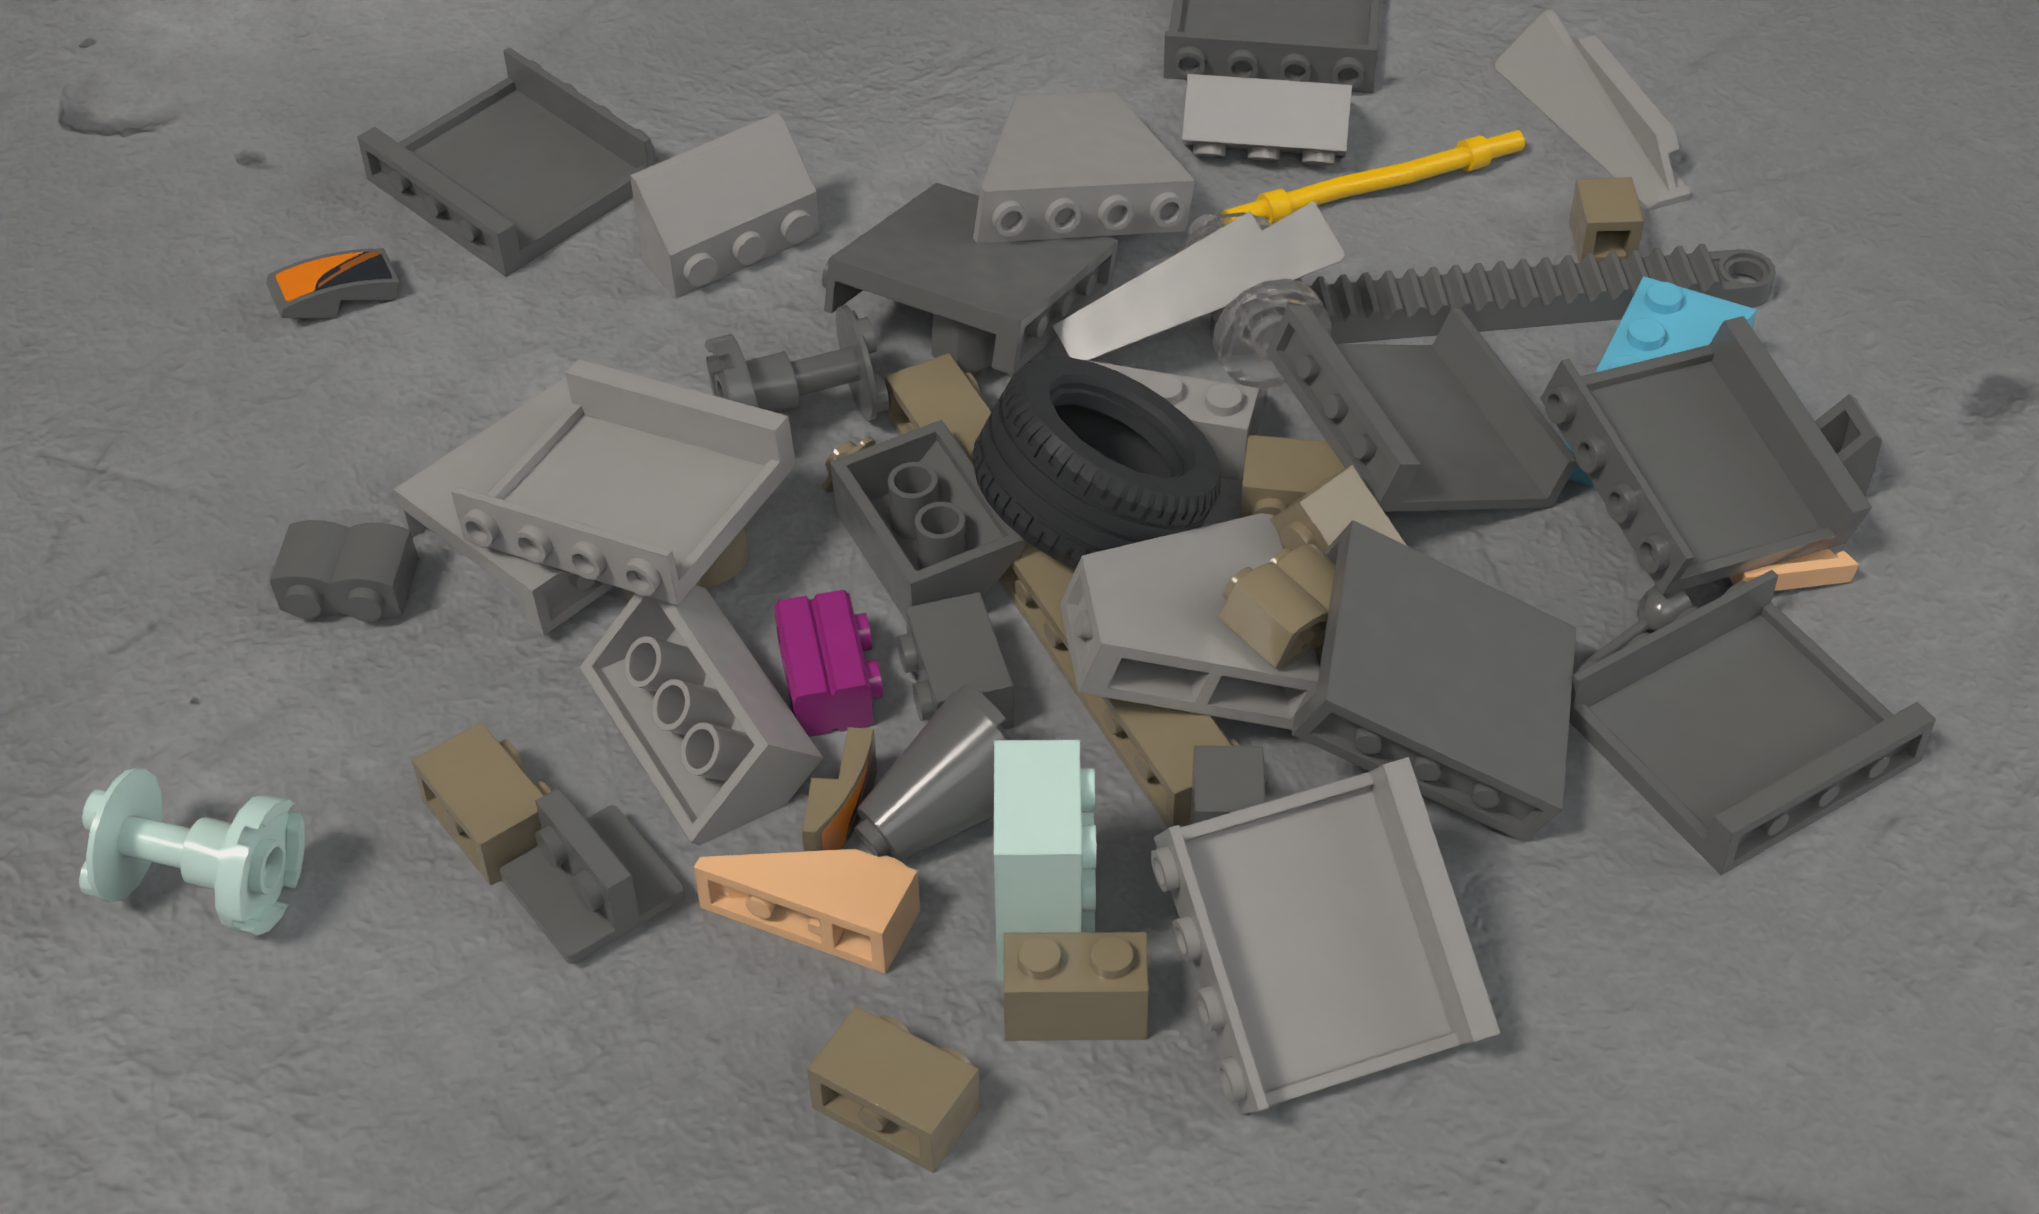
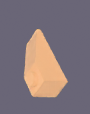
M857 849L700 857L694 866L700 908L884 974L889 969L920 913L918 870L907 867L895 858L888 856L877 857Z

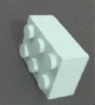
M1080 740L994 741V880L998 981H1004V933L1095 932L1096 825H1094V812H1081L1095 811L1094 768H1080Z

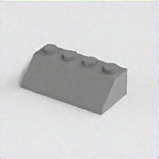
M694 585L678 605L635 593L579 667L691 843L703 844L784 807L823 759L816 746L704 587Z

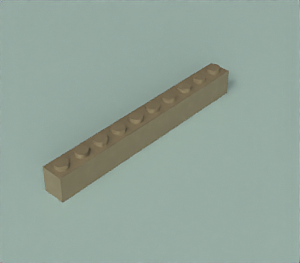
M950 353L886 375L885 385L889 397L887 418L900 436L942 420L973 463L972 451L974 443L992 412L981 398L980 389L974 376L970 372L963 373ZM1026 541V548L998 581L1166 827L1170 828L1179 825L1181 828L1190 825L1194 745L1240 746L1235 739L1227 740L1217 726L1215 716L1078 693L1060 608L1062 598L1076 569L1048 556Z

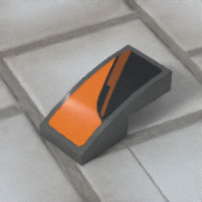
M384 248L340 251L305 259L268 274L266 285L281 318H337L341 300H396L400 281Z

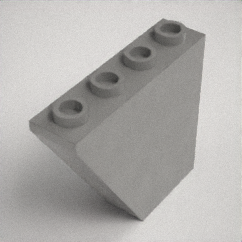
M1116 92L1017 95L980 187L973 239L977 244L1186 231L1195 180Z
M1259 513L1082 555L1060 603L1078 693L1293 730L1295 714L1317 690L1320 666L1314 648L1294 663L1284 668L1276 669L1218 618L1227 600L1223 597L1224 589L1232 577L1245 567H1251L1254 570L1261 565L1269 563L1280 550L1284 549L1279 532L1270 520L1274 516Z

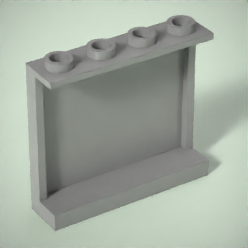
M578 359L565 372L572 403L486 494L456 486L451 491L464 540L482 547H489L522 557L534 563H541L574 573L586 579L597 580L623 588L641 596H649L678 605L795 467L796 459L789 417Z
M566 377L393 489L404 527L411 531L412 538L426 528L430 529L521 596L528 625L543 636L614 586L597 580L586 579L574 573L541 563H534L522 557L489 547H482L464 540L451 491L456 486L486 494L572 403Z
M1409 757L1383 764L1367 773L1181 828L1179 825L1173 826L1154 837L1157 849L1151 851L1154 875L1163 892L1171 890L1179 916L1178 919L1173 920L1174 938L1182 958L1186 962L1193 960L1201 985L1200 989L1195 990L1196 1008L1204 1028L1208 1032L1215 1030L1224 1058L1217 1061L1219 1081L1228 1101L1231 1103L1237 1101L1241 1114L1261 1111L1280 1102L1458 1045L1476 1042L1501 1034Z

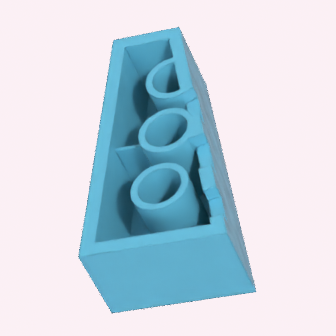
M1643 276L1596 372L1709 345L1725 320L1744 316L1753 329L1757 309ZM1566 441L1565 445L1575 457L1574 452L1572 451V449ZM1577 464L1569 480L1595 488L1587 473Z

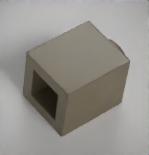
M1632 177L1576 179L1569 224L1579 263L1589 253H1593L1597 261H1603L1609 252L1616 251L1619 259H1625L1632 250H1639L1644 219Z

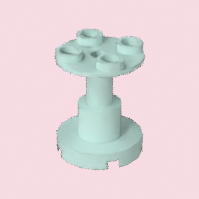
M144 768L128 769L111 783L107 791L96 789L86 800L82 821L85 829L90 830L86 861L80 872L79 887L85 895L98 897L105 902L114 903L126 899L139 886L152 862L180 868L182 878L187 884L215 890V908L221 924L230 930L257 936L269 932L282 918L289 904L277 902L282 887L296 888L305 850L304 820L300 812L289 810L293 805H296L291 800L264 794L252 797L238 811L232 823L207 817L197 820L191 828L162 822V792L156 776Z

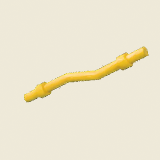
M1514 130L1490 138L1477 135L1458 141L1456 148L1411 161L1332 178L1288 192L1278 188L1258 194L1256 201L1223 210L1220 215L1221 223L1224 227L1251 211L1257 223L1263 222L1264 225L1269 226L1312 201L1318 206L1341 198L1417 182L1461 168L1466 172L1489 166L1492 159L1522 151L1525 147V139L1520 130Z

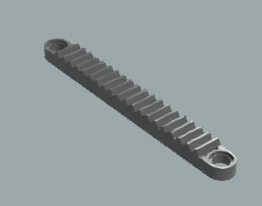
M1699 244L1689 254H1686L1683 246H1677L1670 255L1665 256L1661 248H1654L1648 257H1641L1638 249L1632 250L1625 259H1619L1616 251L1609 252L1603 261H1597L1594 254L1589 253L1581 263H1575L1571 255H1566L1558 265H1552L1549 257H1543L1536 267H1530L1526 259H1520L1513 269H1508L1504 261H1498L1493 269L1485 271L1482 263H1475L1472 269L1466 273L1462 272L1459 265H1453L1447 274L1441 275L1437 267H1430L1424 276L1419 277L1413 268L1408 269L1402 278H1395L1391 270L1385 271L1379 280H1373L1369 272L1362 273L1357 282H1350L1347 275L1342 274L1334 284H1328L1323 276H1319L1311 286H1305L1301 278H1298L1291 283L1289 288H1283L1280 285L1211 312L1210 336L1216 345L1231 352L1267 350L1288 305H1308L1335 344L1436 336L1440 332L1451 308L1461 309L1478 332L1621 320L1643 276L1662 282H1669L1682 288L1753 308L1762 305L1768 300L1776 272L1775 265L1762 253L1745 249L1708 252L1705 244ZM1735 274L1747 275L1755 278L1758 282L1743 283L1733 279L1731 276ZM1239 317L1249 319L1253 323L1246 327H1234L1224 321L1229 318Z

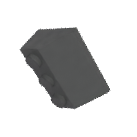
M942 420L830 462L836 514L905 621V607L980 592L983 599L1026 548V541L1010 528L987 503L978 487L973 463Z

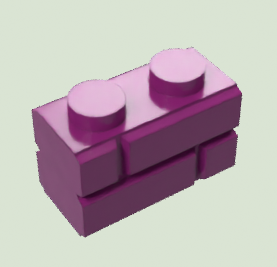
M845 590L816 594L814 599L801 596L778 600L776 605H774L777 639L792 713L809 737L830 734L835 728L842 732L847 731V727H870L871 723L874 722L872 700L883 698V688L878 661L865 662L863 655L864 651L872 650L867 614H854L850 593H847Z

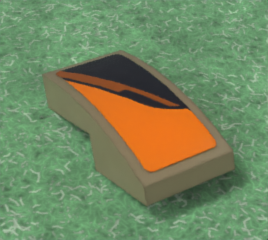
M847 727L839 779L811 778L802 827L804 851L841 850L854 833V828L860 823L861 819L857 813V808L873 790L877 774L874 729Z

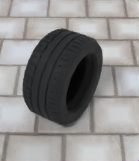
M1048 357L1021 367L1013 374L978 435L972 451L978 487L987 503L998 516L1024 540L1048 556L1074 569L1077 568L1082 555L1200 528L1221 492L1220 466L1215 451L1203 433L1185 414L1142 383L1108 367L1072 357Z

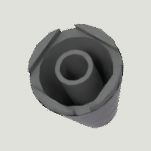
M964 685L957 692L951 693L857 808V813L862 822L854 829L872 855L881 857L887 854L892 858L902 861L994 818V741L1012 739L1000 725L1007 719L981 692L972 686Z

